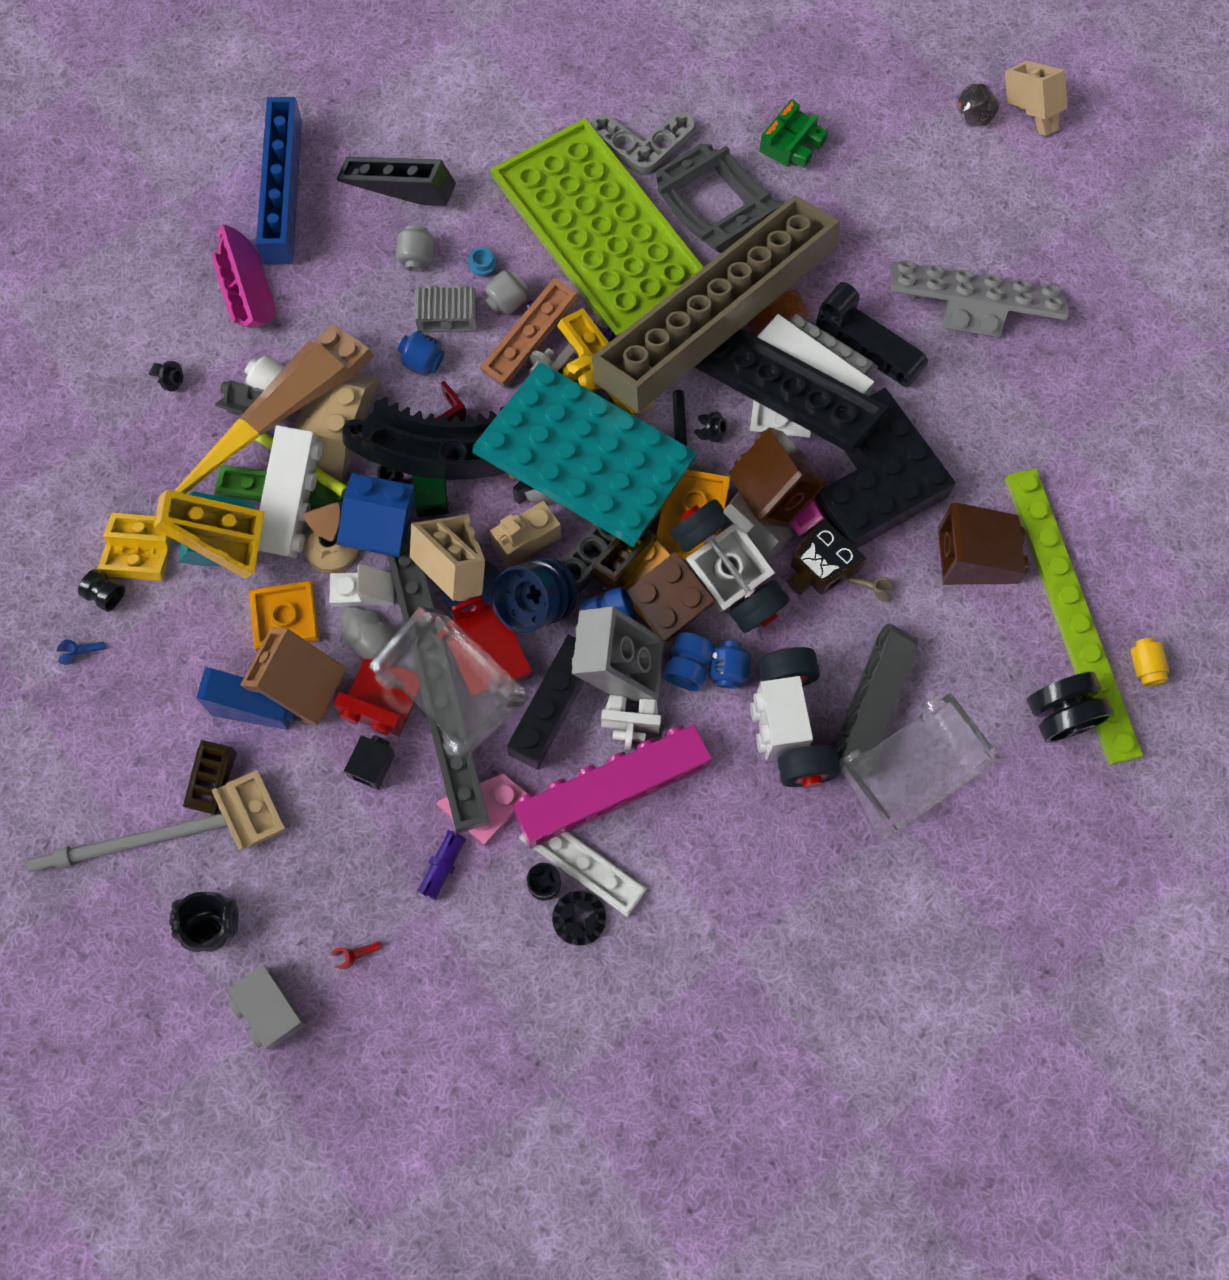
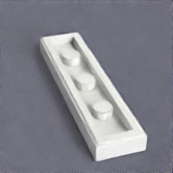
M565 832L533 848L626 917L629 916L647 891L644 886L569 832ZM522 833L519 839L527 844L525 837Z

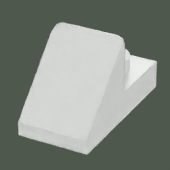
M358 564V573H330L329 603L331 606L394 605L395 585L392 573L363 564Z

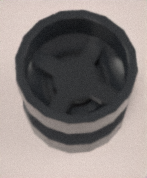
M93 569L81 580L78 594L88 601L94 600L97 607L109 612L123 598L125 586L116 580H108L106 574Z
M542 862L534 865L529 870L526 880L529 892L534 898L540 901H549L558 895L561 889V878L555 866Z

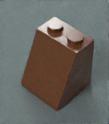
M770 427L756 437L754 445L736 459L735 466L729 472L730 477L758 521L788 527L829 483L783 431Z
M951 503L938 526L943 585L1018 584L1022 577L1027 574L1029 566L1028 557L1023 555L1022 545L1025 542V529L1020 527L1019 515L962 503Z

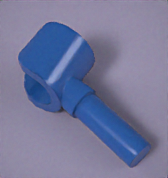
M63 640L58 645L57 652L67 651L69 653L60 655L58 662L63 665L71 664L78 654L104 650L105 643L97 642L77 645L72 640Z

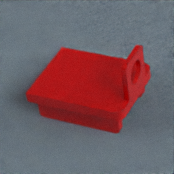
M480 595L451 608L454 618L442 625V632L472 700L532 674L513 630L508 629L498 619L492 607V602L484 605L483 598ZM475 605L473 608L469 610L462 611L464 608L468 606Z

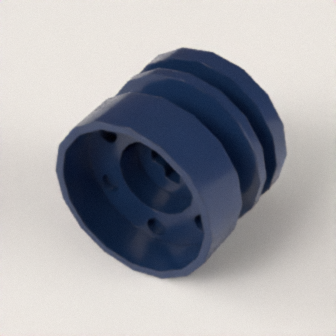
M540 557L508 567L498 574L493 582L491 591L492 607L498 619L508 629L517 633H530L568 617L574 609L577 599L576 581L571 571L561 561L551 557Z

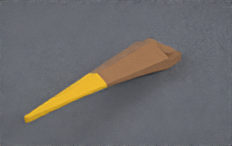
M331 324L314 342L308 341L174 491L187 494L214 470L260 435L308 403L353 378L374 356L372 351L334 324Z

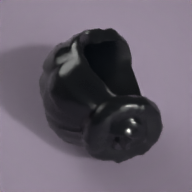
M196 892L172 903L169 919L172 930L171 935L174 939H178L185 949L192 952H215L224 946L228 937H233L238 932L239 909L237 901L233 898H226L217 892Z

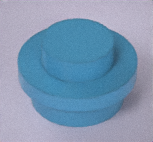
M478 247L468 257L469 270L477 276H487L496 269V256L488 248Z

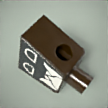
M823 518L795 553L790 566L797 573L788 581V585L798 595L803 594L810 586L823 595L847 580L850 576L858 573L867 558Z

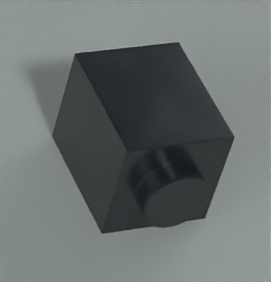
M361 735L344 769L348 778L379 790L395 757L392 748L389 747L390 742L376 735H372L371 739Z

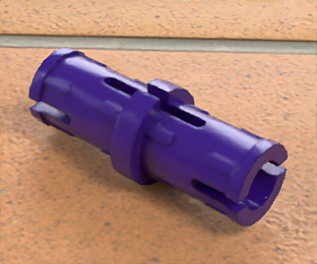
M447 830L436 856H431L429 860L431 866L417 892L426 897L429 896V898L435 901L437 900V896L448 874H453L455 870L453 864L467 840L465 837L459 834L454 835L453 831Z

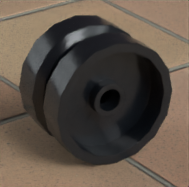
M1084 672L1064 678L1036 691L1026 699L1034 716L1046 717L1038 726L1046 743L1082 734L1110 720L1114 716L1106 698H1093L1101 690L1100 683L1094 672Z

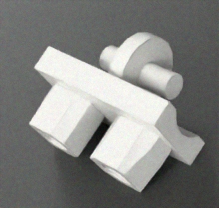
M610 695L606 710L602 709L601 728L613 729L612 739L625 740L624 750H631L632 741L644 742L646 733L659 734L661 715H658L656 700L640 699L638 713L625 712L627 698Z

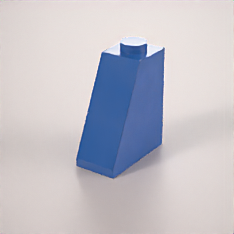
M205 667L196 699L212 716L288 730L290 721L294 722L297 715L261 693L250 692L240 686L244 677Z

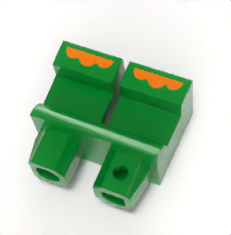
M791 99L777 115V118L763 132L759 152L787 167L793 162L805 168L810 162L814 151L805 145L809 143L815 148L820 149L826 142L828 132L817 125L818 115L809 117L799 110L800 104Z

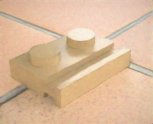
M258 770L230 781L218 789H212L214 798L239 852L285 832L284 825Z

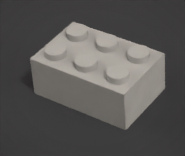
M613 606L580 610L576 626L572 674L609 695L627 698L626 703L639 702L640 699L658 701L664 640Z

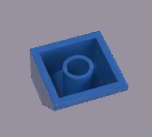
M352 473L343 498L337 545L400 557L414 510V485Z

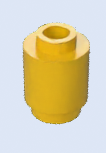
M1153 637L1136 641L1135 647L1130 649V654L1137 680H1141L1143 687L1156 686L1168 682L1167 674L1170 673L1163 643L1155 642Z

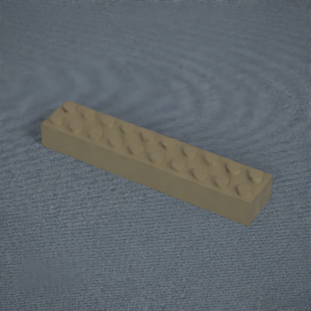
M794 195L592 356L594 383L636 412H641L838 248L840 220Z

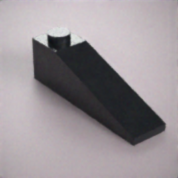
M346 157L336 178L337 181L416 204L447 206L456 185L455 180L441 159Z

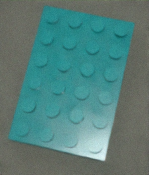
M539 362L476 441L472 452L632 547H635L697 456L696 451Z

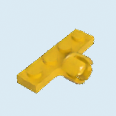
M581 308L562 318L557 325L579 355V358L567 364L563 370V375L574 382L578 381L581 386L593 392L603 388L594 383L592 356L609 342L584 308ZM607 392L619 408L633 416H637L649 409L654 401L638 413Z

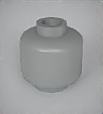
M418 225L406 226L405 230L399 232L397 236V261L405 265V269L408 271H422L423 267L433 263L434 237L428 233V229Z
M501 271L486 284L485 292L488 297L484 301L495 313L501 310L505 315H511L527 301L526 291L529 288L515 271L511 273Z

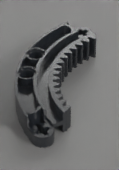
M384 397L375 401L374 411L365 421L352 419L347 421L342 428V441L349 450L383 467L408 475L430 479L466 480L506 473L472 453L473 445L496 418L497 415L493 411H489L488 419L479 413L477 421H473L470 415H466L464 422H461L458 416H454L452 422H448L445 415H442L439 421H435L434 414L432 413L426 419H423L422 411H418L412 416L410 415L409 407L399 411V403L397 402L388 406V398ZM359 432L362 433V437H360V436H355L354 438L351 437V433H353V434H355V435L358 434ZM450 458H451V459H455V460H457V461H449V460H447V459H450Z

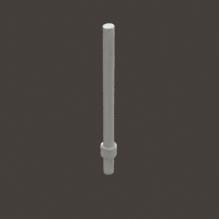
M218 814L71 849L67 846L54 849L52 854L27 859V868L29 872L51 867L62 869L73 866V862L225 827L227 824L223 815Z

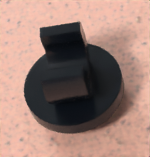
M166 361L163 365L154 363L148 373L150 376L159 377L157 383H160L164 390L171 392L176 391L184 379L182 368L175 361Z
M711 412L709 415L702 414L698 416L700 423L706 425V427L695 429V435L701 440L709 439L711 442H720L727 431V423L719 412Z

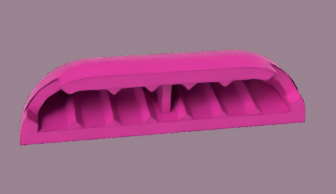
M223 224L216 234L221 237L217 254L212 252V260L229 316L233 322L243 327L257 328L264 326L274 319L276 310L259 255L252 243L242 233Z

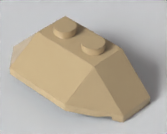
M357 373L353 378L302 407L294 429L314 432L321 438L320 442L323 443L322 456L319 461L316 460V466L339 481H344L354 453L342 441V428L347 421L352 419L365 421L379 382L377 377ZM361 432L356 435L351 433V437L360 436Z

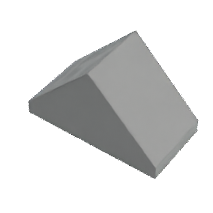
M759 521L747 533L766 561L797 536L789 526L784 527Z

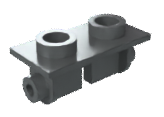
M233 380L224 381L220 388V392L224 394V397L215 403V406L226 409L231 414L241 415L264 390L255 388L253 390V397H250L249 385Z

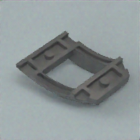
M701 143L656 171L658 192L669 208L695 236L719 253H723L784 204L783 201L776 202L773 200L771 193L756 183L740 167L730 154L727 146L716 150L713 149L712 144ZM715 168L745 205L712 226H709L685 204L676 191Z

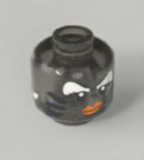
M983 83L971 84L962 91L957 107L969 126H986L997 115L999 101L988 85Z

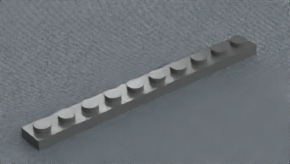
M408 530L400 557L389 555L387 557L456 833L490 824L424 571L410 558L411 530Z

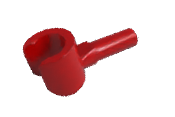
M377 941L353 950L341 947L336 948L332 951L331 956H337L344 952L346 961L342 965L335 966V968L348 969L354 964L355 959L382 948L380 942Z

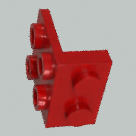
M365 658L348 695L339 692L334 706L338 710L340 718L352 724L360 722L370 726L371 730L379 734L388 736L390 733L400 737L421 690L417 674L377 659Z

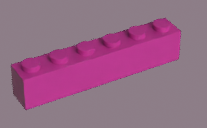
M693 724L687 728H684L683 725L677 726L666 733L667 737L655 741L654 738L648 739L640 743L636 751L627 755L624 751L619 752L608 758L607 764L598 768L595 765L588 766L580 770L576 778L567 782L565 778L559 779L547 786L548 790L538 795L535 792H531L517 799L518 804L513 805V814L529 849L707 768L712 758L695 725Z

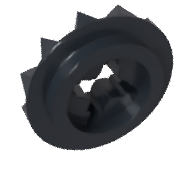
M584 890L569 892L560 898L552 912L553 927L557 935L571 945L582 946L590 944L602 934L605 928V907L597 896ZM574 904L582 913L593 911L592 914H589V917L585 918L584 928L586 931H582L577 922L565 924L569 918L574 916Z

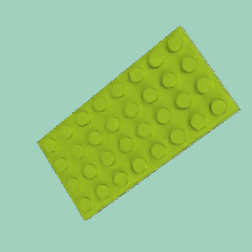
M586 118L490 169L493 180L604 327L608 326L610 331L614 332V339L704 268Z

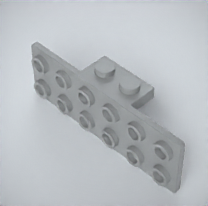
M908 260L893 261L891 263V291L947 300L942 318V328L1000 337L1008 311L1067 320L1069 316L1064 290L1056 285H1033L1029 281L1022 279L1015 281L1003 280L1001 277L992 274L986 275V277L979 276L967 270L948 271L938 265L918 266Z

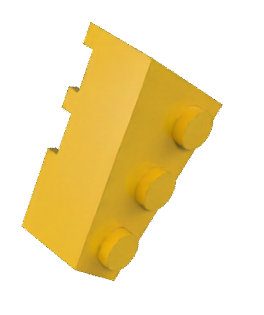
M165 490L158 499L153 528L246 579L255 573L265 512Z

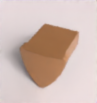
M343 500L303 514V518L315 533L328 541H333L336 539L339 530Z

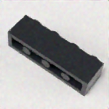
M569 634L566 636L507 744L509 756L537 770L585 682L572 674V658L574 656L576 638Z

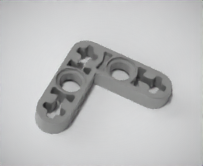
M676 113L643 142L609 115H597L591 120V126L614 155L636 173L642 175L654 172L688 141L694 133L695 124L694 118L688 113ZM677 124H678L679 126H683V125L685 124V125H687V129L684 128V127H681V128H679V129L677 130ZM606 126L608 127V131L605 130V129H601L600 131L598 130V127H601V128H605ZM666 140L671 145L667 148H660L656 145V142ZM620 141H627L631 146L628 149H620L616 144ZM649 157V163L646 161H643L642 163L639 162L640 158L642 160H645Z

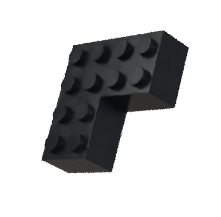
M886 387L869 397L888 407L887 416L853 454L844 450L857 470L823 488L815 498L826 516L827 522L856 549L948 498L956 483Z

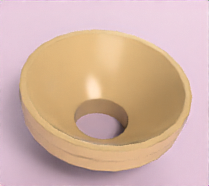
M311 528L306 533L303 546L304 555L308 563L320 572H342L352 566L359 556V549L339 546L337 543L332 547L322 546L320 544L321 536Z

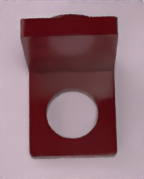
M445 380L442 381L443 396L452 408L435 418V421H439L441 416L445 415L448 422H452L454 416H458L460 421L464 422L467 415L465 405Z

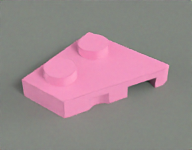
M505 774L479 783L490 825L471 829L467 832L484 846L488 844L513 815V805L518 804L517 799L527 794ZM448 797L439 800L436 803L437 806L453 819Z

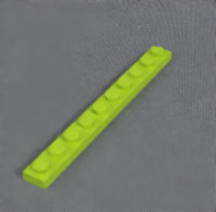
M1034 468L1007 474L1005 477L1006 484L1019 515L1021 525L1025 529L1026 539L1075 674L1094 672L1100 683L1101 690L1093 698H1106L1114 713L1110 720L1095 727L1108 765L1111 766L1140 759L1143 756L1038 471Z

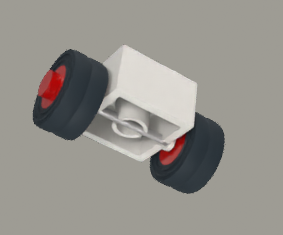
M717 499L711 500L701 508L695 505L682 515L684 520L670 532L685 553L703 541L705 543L704 546L684 560L685 563L717 601L712 606L718 613L724 611L744 596L745 599L729 612L732 619L743 633L751 631L760 624L762 627H765L778 617L776 612L790 601L788 595L782 590L775 579L769 581L758 590L754 589L775 572L748 535L735 524H732L717 536L714 534L730 521L724 514V509Z
M808 647L783 648L763 656L758 662L761 682L757 693L753 694L754 702L750 703L753 722L758 721L760 733L756 734L759 753L765 754L766 762L778 760L781 782L786 787L814 788L821 786L824 782L840 776L841 770L835 747L831 745L810 746L813 736L802 687L815 682L820 677L815 651Z

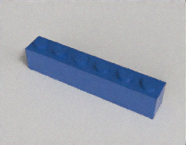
M267 97L256 238V245L264 264H293L302 118L296 97Z

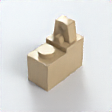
M1027 60L1006 70L1007 104L1017 106L1021 110H1026L1027 115L1034 116L1039 134L1047 136L1059 130V113L1067 109L1065 70Z
M542 501L519 516L517 514L514 516L510 514L500 520V524L490 530L492 545L505 565L511 567L524 562L560 540L561 524L546 503Z

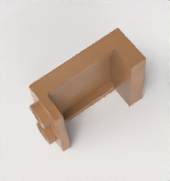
M270 628L240 686L250 692L261 693L297 715L296 720L301 723L318 725L319 721L327 713V705L334 692L342 683V676L346 667L288 628Z

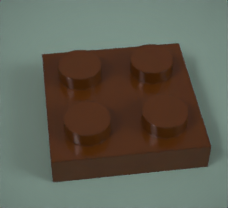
M676 551L626 591L665 642L671 640L717 602Z

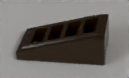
M646 530L639 540L641 543L639 545L636 544L635 547L616 538L591 565L595 577L612 589L620 586L624 587L657 540L656 536ZM626 547L629 550H631L632 553L629 554L625 552L623 549ZM619 558L624 562L620 564L616 561V559Z
M205 740L200 741L183 804L184 808L212 815L217 814L219 806L212 793V788L200 786L199 784L201 780L215 783L214 789L226 785L237 752L232 747ZM209 755L221 756V762L208 759ZM205 767L218 770V774L205 773ZM196 793L212 797L210 802L194 798Z

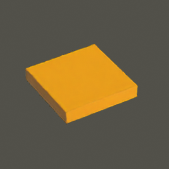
M312 580L249 590L253 641L256 652L260 649L270 628H288L309 643L320 642Z

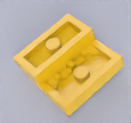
M111 512L103 534L106 545L97 570L106 574L107 577L163 581L172 538L153 528L155 516Z

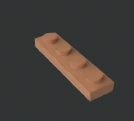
M553 278L480 366L482 373L506 388L529 360L533 351L538 349L559 321L579 299L577 292L556 278Z

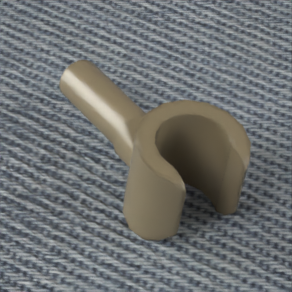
M850 576L848 581L851 584L873 590L877 598L882 602H887L891 599L888 592L885 591L886 589L895 590L887 577H880L875 581H869Z

